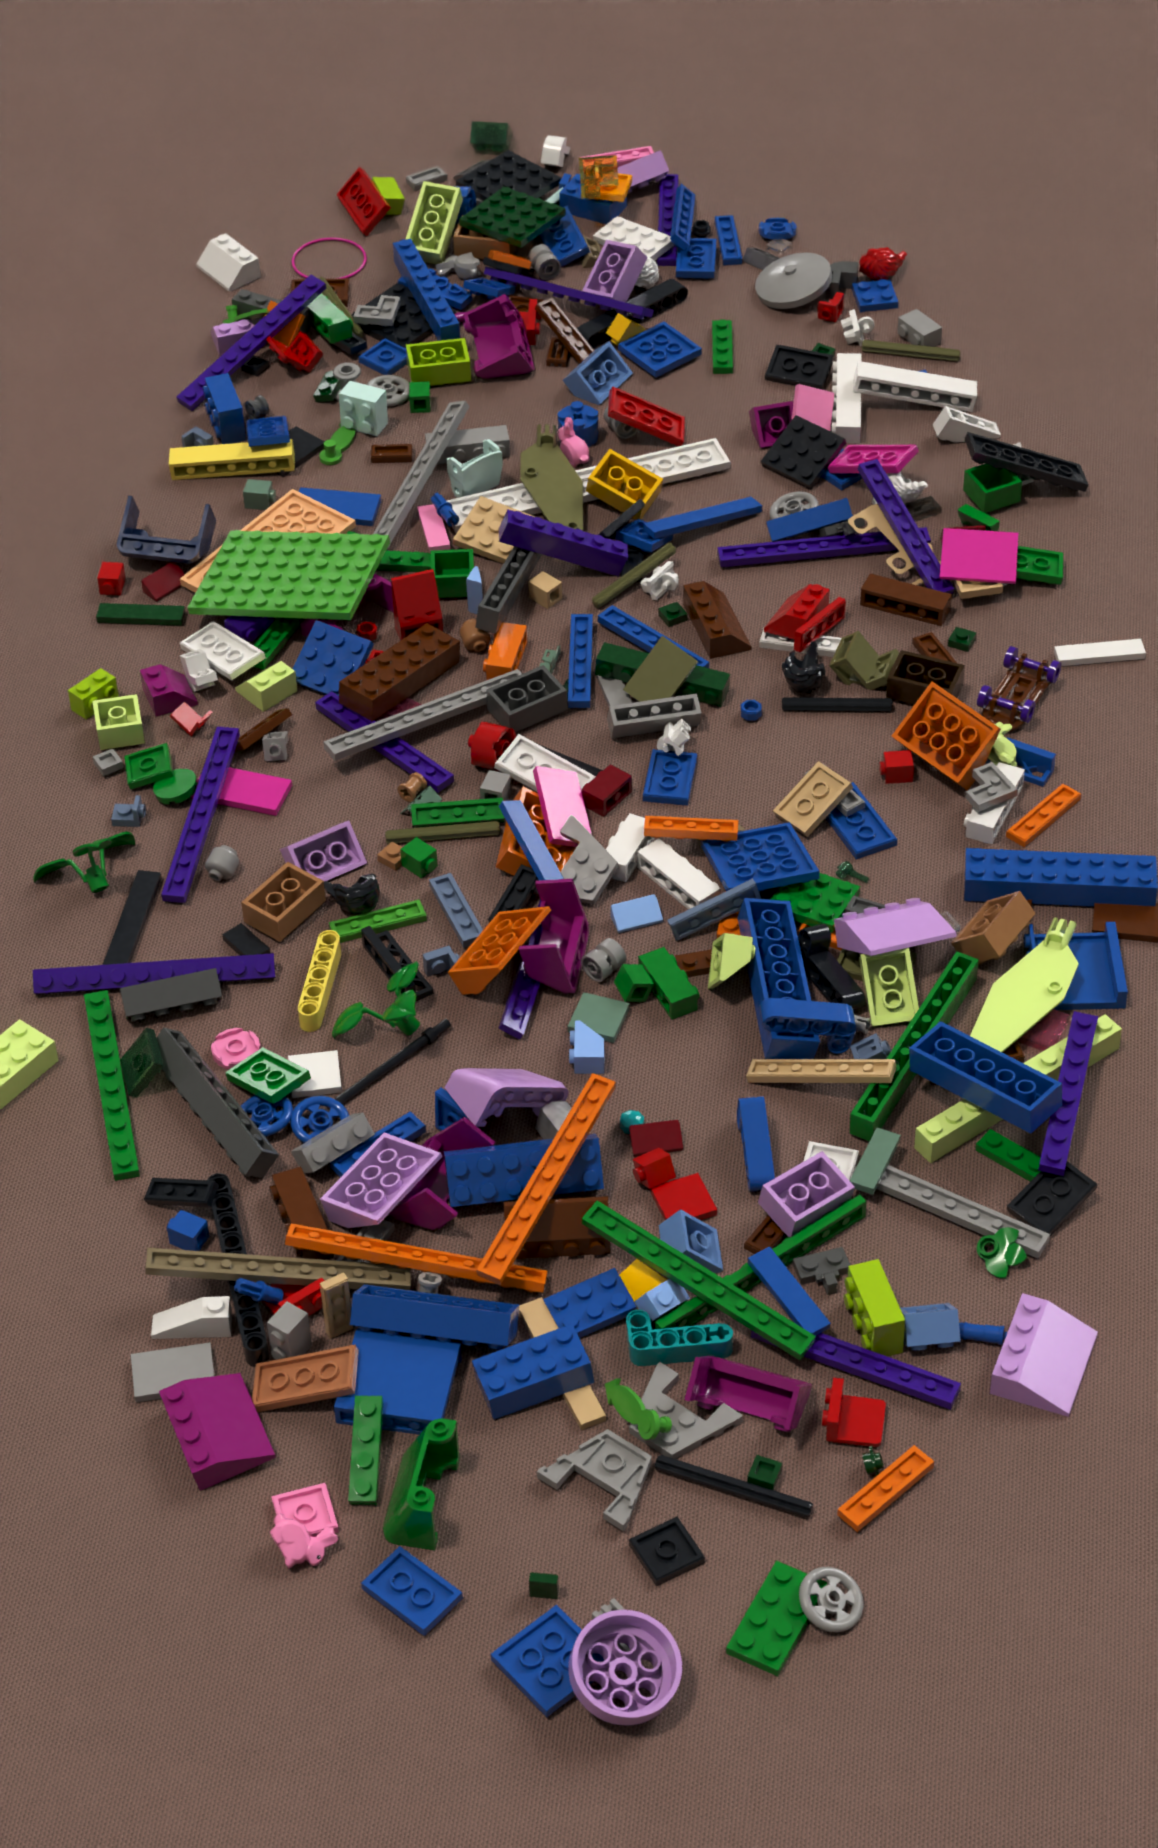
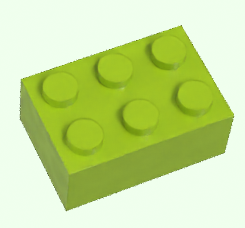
M465 338L406 345L407 366L411 382H430L431 386L471 381L470 358Z
M879 1259L848 1266V1277L844 1279L847 1294H844V1303L847 1310L851 1309L853 1313V1325L856 1330L861 1332L863 1348L887 1357L903 1353L905 1318Z

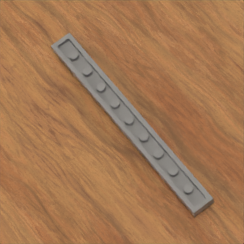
M466 401L450 402L373 534L389 535L391 544L469 409Z
M518 669L323 741L324 749L336 761L487 704L486 689L519 676L522 673Z

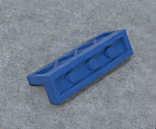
M1006 737L1016 748L1017 765L1022 766L1021 769H1025L1024 781L1044 787L1054 771L1056 754ZM987 758L985 765L992 761ZM1040 772L1043 773L1042 778H1040L1038 776L1032 775V773Z

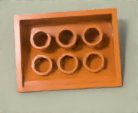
M931 681L892 734V737L968 791L975 781L972 777L973 769L985 765L1001 729Z
M522 787L513 800H521L561 872L576 847L549 843L538 793ZM506 821L496 868L514 876L521 864L532 867Z
M546 906L498 912L448 971L461 994L476 995L481 993L485 986L519 950V946L524 944L549 914L551 908Z

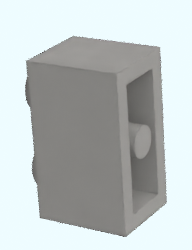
M918 309L898 317V334L912 345L935 347L941 344L942 327Z
M286 1301L267 1322L271 1355L275 1360L303 1355L312 1346L308 1313Z

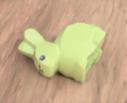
M999 721L995 725L1001 730L988 759L996 766L998 762L1017 767L1016 748L1011 741L1004 737L1012 729V725L1003 724Z

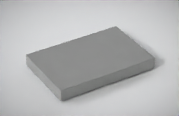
M210 1342L131 1354L135 1402L162 1399L159 1393L160 1390L183 1380L214 1376Z

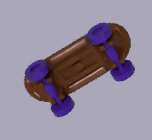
M1010 646L1003 662V666L1009 670L993 693L992 687L984 685L981 688L977 698V706L983 708V717L996 724L1000 721L1003 724H1011L1012 729L1009 732H1012L1023 726L1025 722L1028 723L1031 720L1035 706L1049 685L1057 681L1062 664L1059 661L1053 660L1050 667H1048L1047 660H1043L1040 663L1028 659L1025 653L1021 655V658H1018V648Z

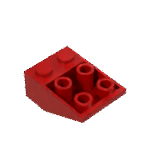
M430 569L391 578L394 624L400 641L426 623L443 631L442 613L434 570Z

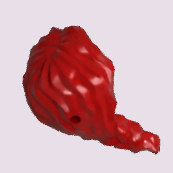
M888 247L871 248L867 254L861 255L859 272L875 281L886 280L896 274L898 268L902 266L907 253L902 250L901 253L896 254Z

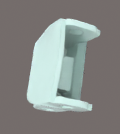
M490 439L484 440L483 454L463 464L454 457L447 458V471L451 481V488L457 498L489 491L499 485L503 461L502 452L498 445Z

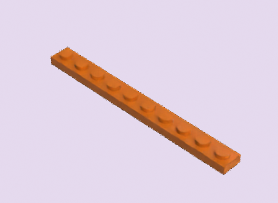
M592 1073L476 1270L477 1276L499 1285L502 1284L615 1090V1081Z
M292 1223L286 1235L285 1245L299 1250H315L322 1254L342 1255L348 1259L358 1258L369 1260L375 1264L385 1263L402 1269L412 1268L422 1272L444 1274L451 1278L471 1279L477 1283L488 1282L496 1284L477 1276L476 1270L482 1261L481 1258ZM513 1264L499 1286L504 1288H520L532 1293H543L548 1271Z

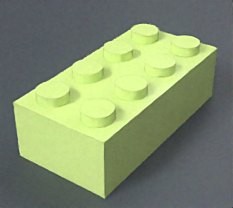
M423 181L406 239L413 241L423 261L426 263L440 264L445 260L463 201L461 190L458 187Z
M20 1019L0 1035V1110L59 1061L55 1041Z

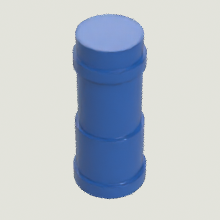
M959 1322L960 1339L977 1340L1002 1345L1008 1333L1004 1331V1326Z

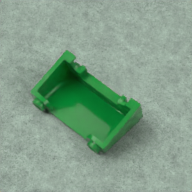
M432 1420L405 1451L383 1524L384 1537L389 1543L436 1550L438 1533L435 1532L433 1515L435 1495L433 1491L425 1487L427 1478L440 1480L442 1472L448 1468L457 1471L460 1455L456 1420Z

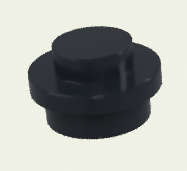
M705 220L696 221L692 227V233L698 237H705L711 232V227Z

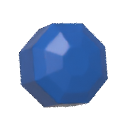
M746 700L741 704V717L747 721L757 720L762 716V706L758 701Z

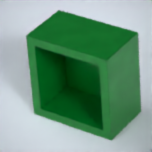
M986 463L964 470L963 491L982 512H991L1020 502L1022 481L1010 470H999Z
M473 549L430 551L431 569L434 570L438 597H467L466 579L474 568Z

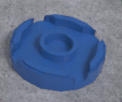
M768 218L765 223L760 222L758 232L764 238L786 240L796 235L797 226L793 221L788 223V220L785 218Z

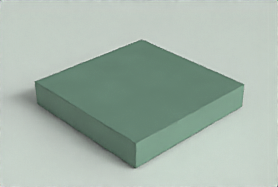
M583 992L568 1024V1032L575 1030V1020H580L604 1038V1041L614 1043L630 1009V1004Z

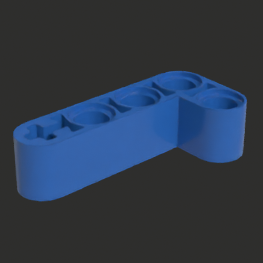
M768 998L760 1003L762 1025L767 1031L826 1036L828 1049L835 1054L844 1053L850 1048L857 1028L853 1008L850 1005L781 998Z
M764 1096L738 1098L737 1125L742 1136L749 1192L761 1191L764 1184L775 1179Z

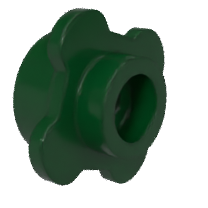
M869 1446L870 1452L863 1453L865 1469L868 1475L876 1473L878 1476L880 1474L879 1469L884 1468L880 1452H874L873 1446Z

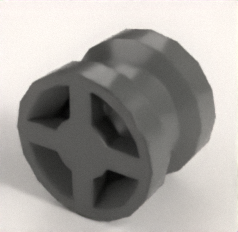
M262 395L255 397L253 401L248 400L245 402V409L251 419H258L261 414L266 415L269 413V405Z

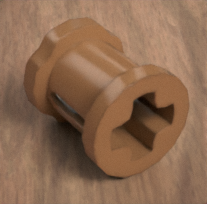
M412 773L406 783L398 786V793L405 801L412 802L419 791L427 788V781L420 773Z

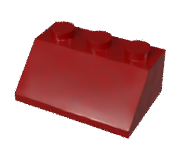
M809 584L787 598L764 627V632L794 639L795 631L829 605L830 589L818 584Z

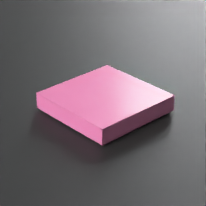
M801 384L796 385L792 419L797 415L830 431L834 393Z
M326 1483L271 1496L275 1514H284L287 1519H294L305 1525L311 1537H316L327 1527L333 1528L334 1533H339Z

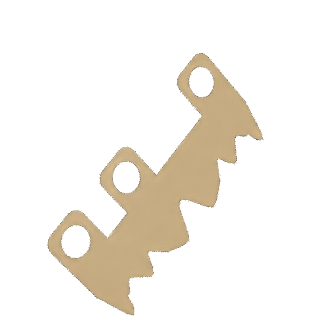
M878 504L871 505L848 519V523L859 534H864L876 526L899 550V552L886 560V563L897 574H902L915 567ZM855 519H865L868 523L867 527L864 529L857 528L854 524ZM928 543V545L930 546V548H931V550H932V552H933V548H932L931 544ZM895 558H902L906 562L905 568L898 569L894 567L893 560ZM920 578L912 584L918 585L919 583L924 582L922 578Z

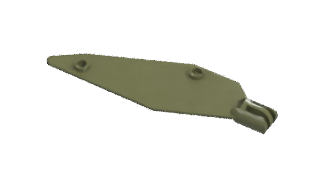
M539 424L536 428V443L521 452L520 480L547 521L560 523L564 526L583 531V481L557 444V427L553 425V432L551 434L549 433V424H545L544 433L541 434V424Z

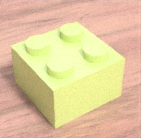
M137 694L93 701L100 750L145 743Z

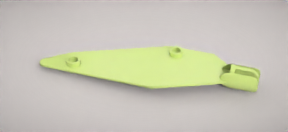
M1054 917L1045 939L993 983L970 1034L971 1037L1000 1052H1004L1064 1000L1079 966L1068 946L1076 928L1074 921L1070 920L1067 927L1066 919H1060L1058 922V919Z

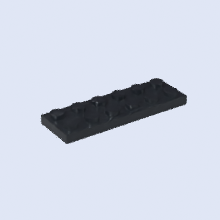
M967 432L965 436V442L971 459L978 464L986 463L999 470L1007 469L1014 474L1028 475L1034 480L1042 479L1055 486L1063 485L1073 491L1080 490L1085 492L1089 486L1082 467L1078 463Z

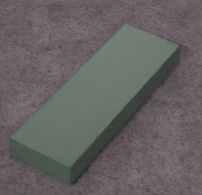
M876 1128L850 1179L856 1190L874 1194L900 1142L901 1135Z

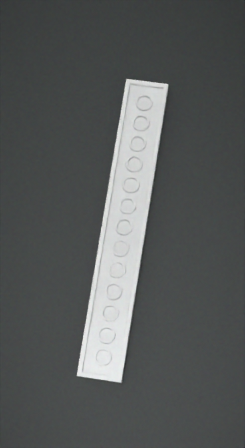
M716 438L627 458L663 478L662 484L730 468V460ZM596 466L576 470L583 481V503L598 499L586 492L588 477ZM523 483L446 501L451 503L453 511L459 517V522L455 526L452 524L455 533L458 532L480 496L530 515L542 513Z

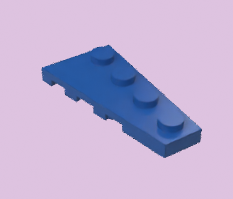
M429 268L449 306L462 310L473 301L470 292L457 284L449 283L448 278L444 276L439 277L436 275L435 270ZM403 277L398 279V284L408 287Z

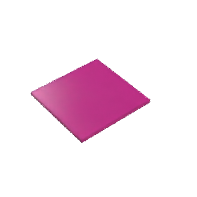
M944 528L940 579L1016 584L1018 533Z

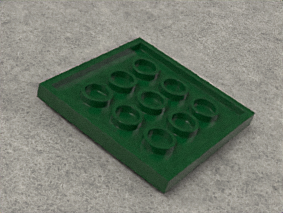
M503 187L459 218V226L522 248L566 215V208L529 196L526 193L512 190L509 187Z

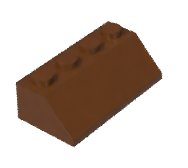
M705 581L683 585V606L710 659L752 650L751 644L722 591Z
M608 1196L550 1199L516 1259L611 1254L610 1241L582 1224V1217L597 1200L609 1207ZM517 1201L504 1202L505 1220Z

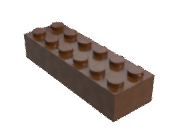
M426 623L339 681V703L368 720L374 721L459 663L460 641Z

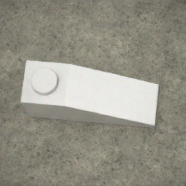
M947 406L943 408L933 423L937 437L943 441L965 442L967 432L991 439L1001 436L995 422Z
M230 1296L201 1297L154 1314L151 1338L231 1337L233 1315Z

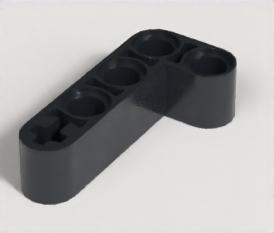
M821 923L801 929L798 940L806 975L830 1003L848 1004L853 1008V1011L863 1008L866 1004L864 992L828 951L831 942V932L828 926Z

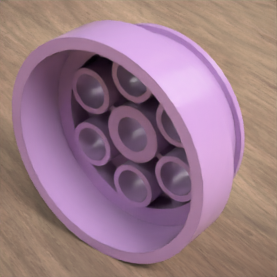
M615 1610L597 1616L582 1629L570 1654L569 1679L580 1703L594 1716L612 1724L636 1725L653 1719L669 1705L681 1680L682 1659L675 1639L659 1621L638 1611ZM624 1643L628 1645L630 1651L624 1652L620 1650L617 1644ZM591 1654H600L604 1658V1661H595L592 1658ZM647 1660L651 1662L654 1668L646 1669L642 1666L641 1661ZM615 1671H623L628 1679H619ZM589 1682H598L601 1685L602 1689H592L589 1685ZM645 1688L649 1690L651 1697L642 1696L638 1689ZM612 1699H621L626 1707L619 1708L615 1706Z

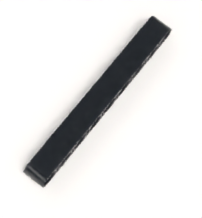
M213 1174L207 1180L216 1181L219 1185L211 1205V1211L221 1253L247 1254L230 1180L225 1174ZM227 1280L245 1360L250 1366L256 1367L257 1363L269 1360L267 1338L259 1304L251 1296L236 1292L234 1290L236 1281Z

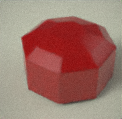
M363 622L357 625V636L370 641L377 638L378 630L373 622Z

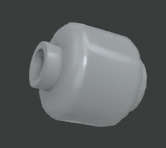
M221 845L211 851L205 862V868L212 879L216 881H221V879L228 880L237 869L239 858L233 848Z

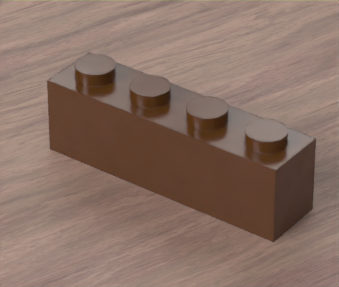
M870 573L861 588L860 605L942 626L951 610L952 594Z
M301 1166L272 1175L273 1186H270L269 1190L273 1201L278 1200L277 1210L280 1219H285L287 1222L284 1224L286 1233L291 1223L328 1230ZM293 1247L296 1257L301 1256V1258L320 1260L334 1257V1254H322L315 1250H299Z

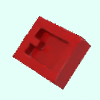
M836 292L833 299H830L829 302L819 301L818 319L837 322L844 310V293Z

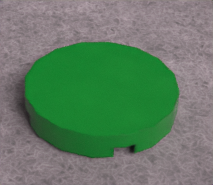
M175 769L173 770V777L155 782L153 792L157 800L163 804H170L169 802L172 801L180 803L195 793L198 779L192 770Z

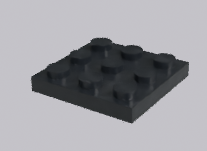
M795 415L760 462L763 467L812 490L847 442L845 438Z

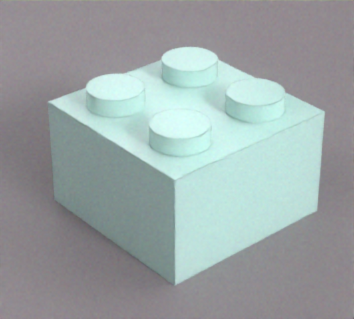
M349 381L340 391L341 427L345 426L346 428H353L358 432L378 436L388 424L386 390Z

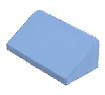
M475 566L467 577L466 582L468 611L477 614L478 606L483 596L479 568Z
M654 894L611 905V919L618 933L663 922L658 900Z

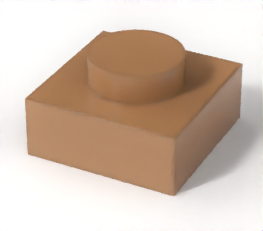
M391 842L377 854L378 862L396 871L402 866L400 853L402 847Z

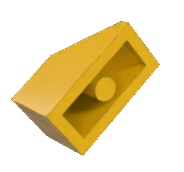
M618 313L606 334L611 336V342L618 346L619 343L647 329Z

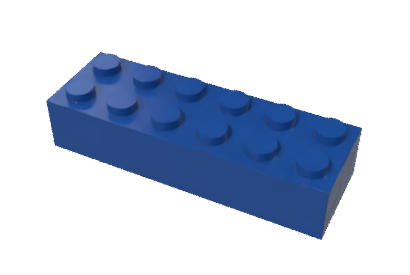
M941 1021L909 1048L910 1071L1030 1134L1062 1106L1061 1082Z
M596 1133L588 1134L553 1195L604 1189L600 1145ZM553 1139L445 1151L444 1160L450 1206L457 1207L518 1199Z
M364 1284L353 1293L350 1325L358 1326L357 1329L360 1331H373V1328L383 1329V1333L389 1335H398L399 1332L410 1333L409 1336L413 1338H425L428 1335L436 1336V1340L442 1342H451L452 1339L462 1340V1344L478 1345V1342L488 1343L490 1348L503 1349L504 1346H508L517 1336L520 1305Z

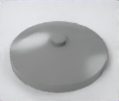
M815 253L791 254L772 262L764 268L757 277L755 289L759 300L766 306L777 309L794 308L807 304L823 294L832 281V270L829 262L821 255Z

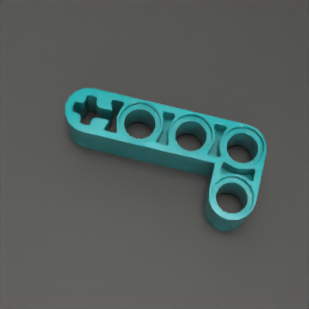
M633 1310L626 1317L629 1358L637 1366L657 1365L659 1362L662 1364L693 1362L695 1357L702 1356L727 1358L733 1352V1330L727 1324L717 1323L652 1330L650 1316L646 1311Z

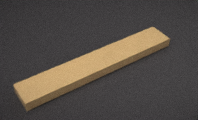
M752 1059L746 1077L748 1083H892L897 1065L895 1059Z
M542 1298L520 1305L519 1315L532 1338L559 1329ZM590 1385L562 1394L581 1430L606 1421V1414Z

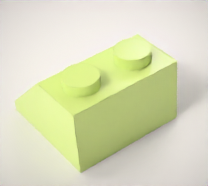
M280 661L235 687V690L264 712L297 692L296 673L292 668Z
M724 933L713 941L708 989L713 990L754 958L755 945H752L753 937Z

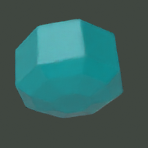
M628 1110L621 1114L620 1128L625 1134H629V1127L631 1125L644 1124V1116L639 1111Z

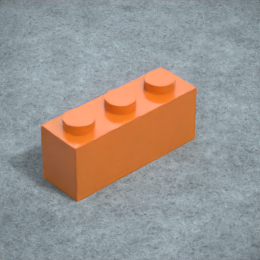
M502 622L497 633H494L493 645L490 644L488 659H484L483 672H486V680L518 669L527 644V625Z

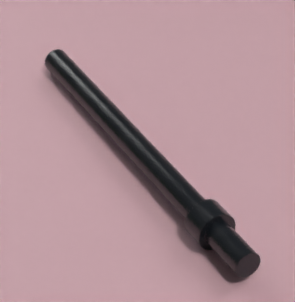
M444 1019L433 1028L429 1027L424 1030L418 1039L334 1099L341 1104L346 1103L426 1044H432L438 1039V1035L451 1027L449 1020Z

